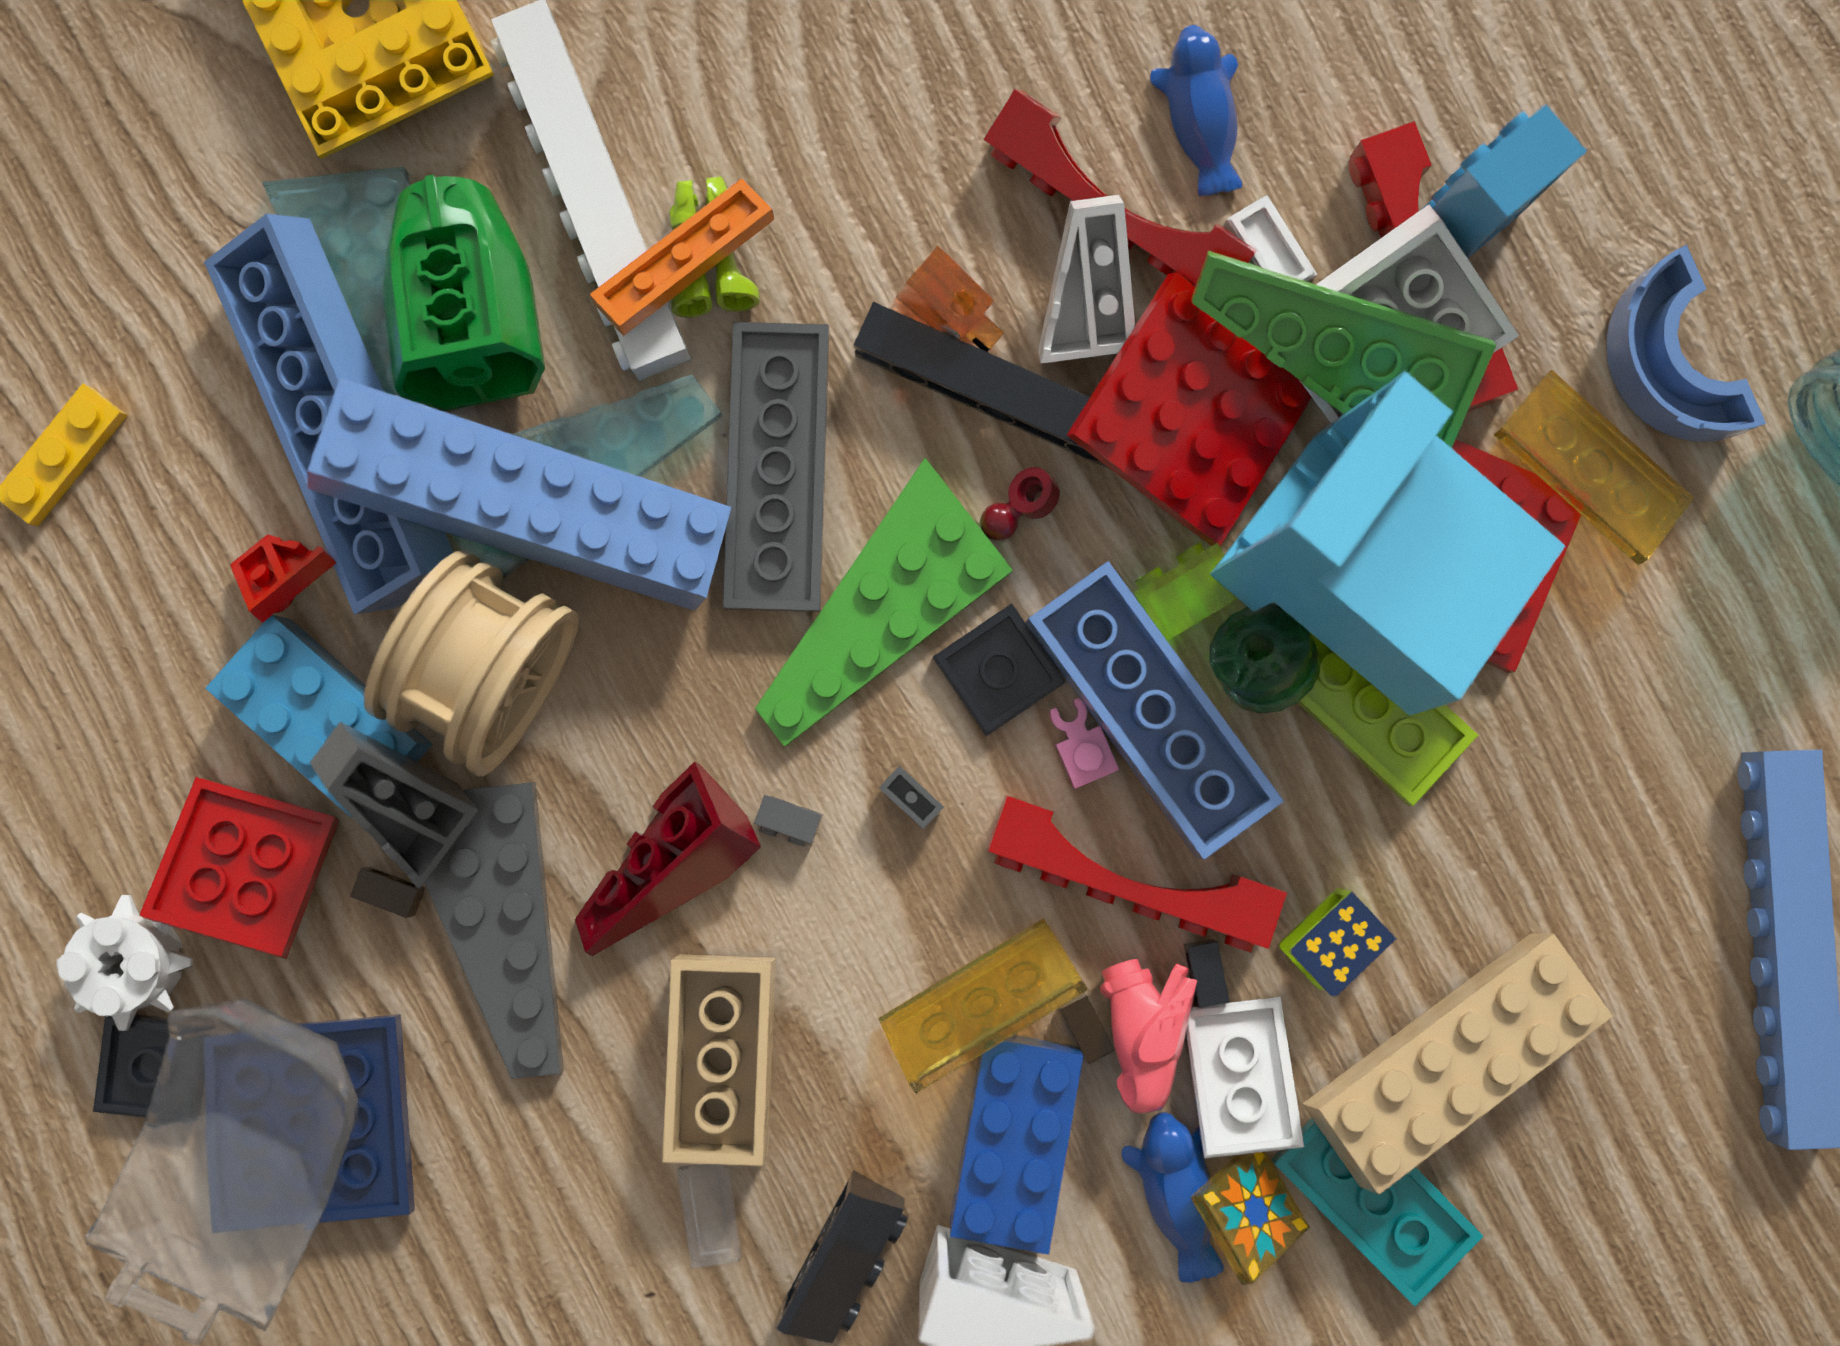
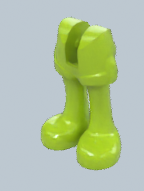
M723 177L706 178L708 192L706 194V205L727 190ZM692 180L679 181L676 184L674 205H672L669 211L670 224L673 230L697 213L699 203ZM734 251L715 265L717 303L722 309L740 312L752 309L760 303L759 289L740 272ZM706 273L670 300L673 314L680 317H698L711 311L713 304Z

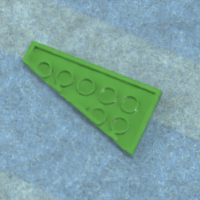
M1211 251L1207 253L1191 298L1194 305L1236 336L1242 337L1266 355V358L1280 368L1283 367L1303 385L1343 414L1406 371L1453 412L1436 434L1450 448L1454 444L1497 346L1493 340Z
M926 458L917 468L755 707L784 747L797 739L1013 572L1009 564Z

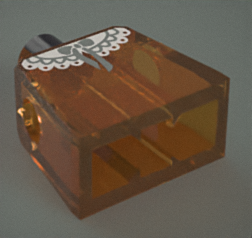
M939 246L933 250L895 296L930 327L959 340L966 336L979 349L986 352L1005 333L984 314L994 302L993 299ZM951 303L958 304L963 309L964 316L957 315L953 311Z

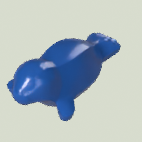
M1190 25L1185 27L1179 35L1172 52L1170 68L1153 69L1150 74V80L1158 90L1167 96L1171 120L1178 141L1188 158L1199 170V196H1212L1221 191L1232 192L1242 188V181L1230 164L1238 130L1237 113L1230 89V80L1237 70L1238 61L1232 54L1221 57V50L1216 38L1201 27Z
M1166 1112L1158 1113L1150 1119L1149 1127L1143 1138L1142 1149L1130 1145L1125 1146L1122 1149V1159L1127 1165L1139 1172L1153 1219L1161 1232L1178 1250L1179 1280L1183 1283H1193L1200 1281L1202 1278L1215 1277L1224 1271V1265L1210 1243L1215 1220V1204L1211 1205L1204 1195L1212 1191L1214 1192L1203 1156L1200 1128L1197 1127L1191 1135L1188 1128L1172 1114Z

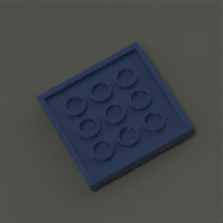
M401 1014L218 1030L200 1034L213 1232L410 1215L415 1210Z

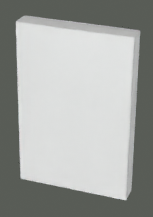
M1281 997L1224 1003L1201 1008L1191 1007L1186 1038L1204 1158L1304 1147Z

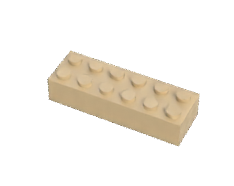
M1554 933L1529 934L1302 1103V1105L1358 1185L1379 1195L1611 1019L1613 1015Z

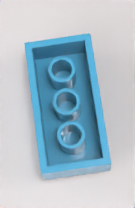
M1547 104L1531 117L1525 111H1522L1499 131L1500 135L1490 144L1486 145L1484 143L1462 161L1460 168L1445 181L1446 184L1431 197L1432 200L1424 206L1430 205L1467 259L1519 217L1587 152Z
M276 615L268 618L205 688L351 818L353 817L329 793L310 764L312 758L339 722L356 729L417 762L433 745L415 728L407 732H399L390 727L386 719H376L369 715L364 708L366 685L292 619Z

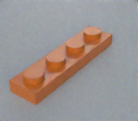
M741 178L590 293L594 305L623 336L774 221L773 210Z

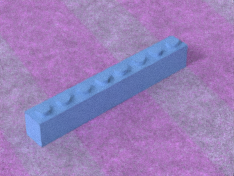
M1822 749L1741 752L1742 763L1738 767L1737 776L1739 786L1744 791L1745 811L1741 816V831L1744 838L1747 839L1748 860L1744 865V879L1750 888L1751 909L1747 913V927L1754 943V958L1750 963V975L1752 982L1756 986L1758 1006L1753 1012V1024L1760 1038L1761 1053L1756 1062V1072L1760 1083L1763 1085L1764 1105L1760 1108L1759 1112L1760 1125L1766 1134L1767 1141L1788 1150L1840 1148V1009Z

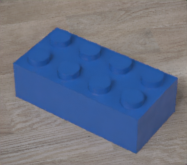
M983 1029L949 1222L950 1237L1049 1255L1083 1061V1054L1078 1046Z

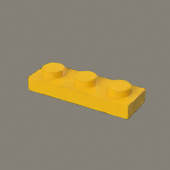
M82 383L0 484V502L28 524L38 527L128 415L95 389Z

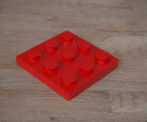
M195 777L139 916L150 921L287 959L339 820L332 815Z

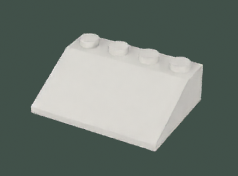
M1430 205L1424 207L1316 284L1493 340L1497 345L1494 352L1519 336L1441 218ZM1303 385L1330 423L1343 415V413Z
M937 1225L920 1278L919 1341L927 1343L926 1346H1046L1090 1339L1092 1337L1094 1325L1076 1269L1008 1247L950 1237L949 1228Z

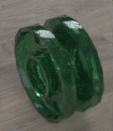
M1270 603L1255 612L1246 607L1232 614L1217 629L1211 641L1209 663L1217 680L1223 686L1226 695L1241 709L1262 714L1282 711L1298 703L1313 689L1320 673V652L1310 632L1280 606Z

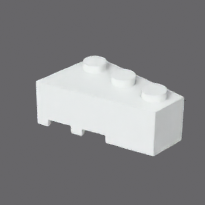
M1119 195L1070 201L1038 348L1040 364L1118 354L1135 327L1124 202Z

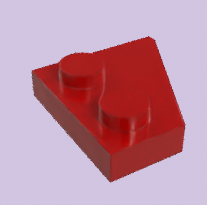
M267 534L232 562L230 567L248 611L263 623L274 613H280L287 609L295 596L337 562L322 547L317 546L314 551H311L301 542L293 540L283 541L280 537Z

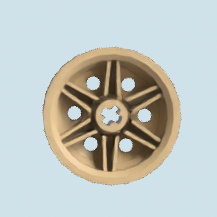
M463 549L452 553L442 560L420 583L397 615L381 644L367 678L364 692V708L374 718L386 719L389 726L399 732H407L417 727L420 723L445 737L444 755L448 760L455 764L466 762L469 772L476 776H485L508 756L542 709L571 652L577 634L579 618L577 612L566 606L558 608L556 601L547 595H537L527 603H524L502 590L503 577L501 570L488 562L481 563L478 556Z

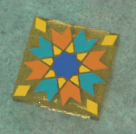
M1266 1152L1236 1155L1190 1197L1241 1285L1253 1284L1310 1228Z

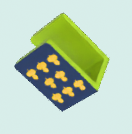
M1337 887L1279 942L1278 947L1317 989L1325 990L1330 996L1336 997L1397 938L1352 891Z

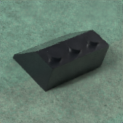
M853 1170L784 1298L776 1330L786 1335L833 1343L840 1329L845 1332L850 1330L861 1308V1304L855 1301L863 1285L872 1288L885 1262L879 1258V1255L887 1240L895 1244L906 1225L908 1216L902 1214L904 1210V1197Z

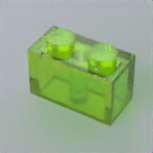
M1201 542L1176 556L1180 564L1176 568L1164 574L1160 567H1157L1134 581L1139 590L1132 594L1167 641L1238 599L1210 575L1225 555L1218 543L1205 550Z

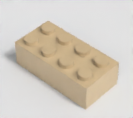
M679 954L671 960L662 1162L764 1165L768 1155L776 958Z

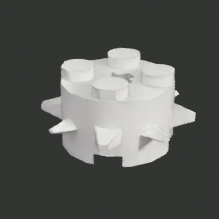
M121 895L112 916L93 919L83 913L78 914L76 920L80 929L75 932L65 947L64 954L56 962L58 975L64 980L66 988L77 1002L74 1010L77 1013L89 1010L99 1016H112L119 1031H127L138 1009L153 1005L169 1013L174 1007L168 995L181 979L182 971L179 972V970L193 966V958L179 953V949L183 948L182 941L173 927L140 917V913H138L131 895Z

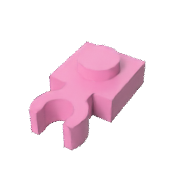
M1080 698L1072 701L1077 711V716L1072 722L1063 721L1059 716L1057 708L1049 711L1051 723L1055 728L1063 731L1067 737V740L1055 744V747L1073 789L1119 770L1101 726L1087 731L1084 724L1087 719V708Z

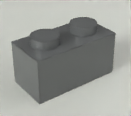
M900 766L879 787L884 794L922 829L944 808L941 803Z
M766 794L762 799L754 824L761 826L759 831L776 837L777 833L780 832L789 836L788 842L805 847L806 842L811 844L814 842L823 814Z

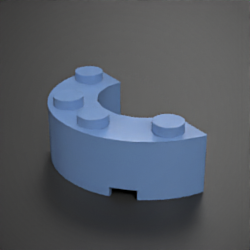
M1685 245L1643 272L1624 291L1613 310L1609 322L1606 344L1607 360L1612 379L1619 394L1631 410L1644 422L1658 431L1679 439L1699 442L1719 441L1748 432L1766 424L1747 379L1732 382L1709 379L1693 369L1681 352L1677 334L1680 316L1690 300L1706 290L1689 248Z

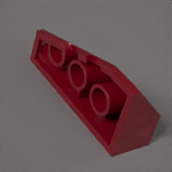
M694 761L661 793L652 806L658 813L643 834L635 831L627 842V845L632 849L618 871L611 870L605 874L576 916L575 922L585 953L591 956L596 955L725 881L761 848L748 816L697 762Z

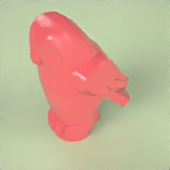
M1138 959L1128 960L1101 971L1105 983L1100 986V990L1106 998L1110 999L1114 1047L1122 1069V1074L1117 1079V1088L1126 1107L1135 1114L1161 1110L1171 1093L1177 1061L1182 1052L1197 980L1186 978L1189 969L1177 963L1171 971L1162 994L1152 984L1153 977L1150 969L1141 970Z

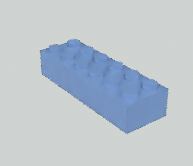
M1109 561L1028 618L1026 624L1078 697L1084 702L1091 715L1101 726L1107 737L1196 858L1206 859L1284 802Z

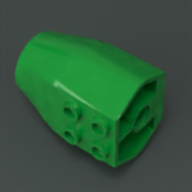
M433 174L424 176V180L410 185L399 194L386 251L383 301L394 389L404 399L443 412L533 394L545 370V361L533 281L520 245L493 194L486 186L463 177H435Z

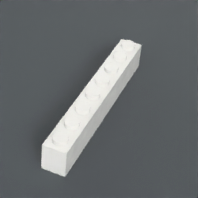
M538 0L491 19L498 37L490 40L501 67L510 66L515 80L507 84L518 110L521 111L527 108L532 124L526 125L525 129L536 154L544 151L550 167L542 169L553 197L561 194L567 210L559 214L571 240L579 238L584 250V254L577 256L582 272L588 284L596 281L599 287L647 251V247L555 19L546 1ZM669 302L624 336L614 326L620 341L612 343L619 364L623 371L631 368L639 381L692 360ZM598 309V312L605 327L612 325V323Z

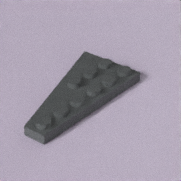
M536 782L466 789L464 792L478 811L424 883L511 1079L560 1074L564 1071Z

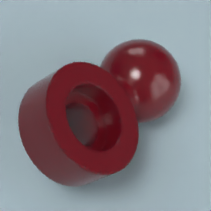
M1037 467L1026 468L1019 472L1009 486V502L1006 504H991L983 511L980 518V526L984 534L992 540L1003 541L1010 538L1016 532L1018 518L1022 515L1030 519H1039L1047 516L1053 511L1059 501L1060 488L1057 481L1046 471ZM1042 491L1039 499L1034 502L1035 495Z

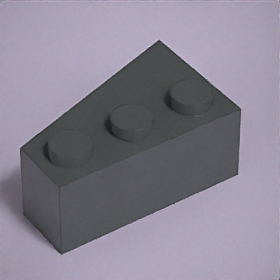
M339 722L310 761V764L329 793L372 836L392 861L396 862L418 889H420L478 811L457 782L342 722Z

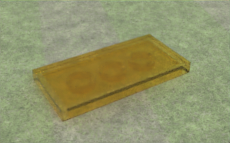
M1552 369L1538 381L1494 434L1500 442L1637 565L1650 558L1694 500V497Z
M1043 918L880 1016L878 1020L908 1084L917 1094L1086 992L1088 989Z

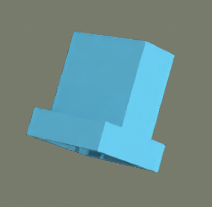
M1405 371L1313 436L1210 575L1254 612L1275 602L1411 716L1461 699L1565 545L1436 436L1453 412Z

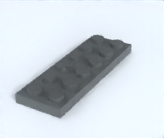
M733 322L727 506L731 507L725 536L723 608L725 610L821 612L829 324Z

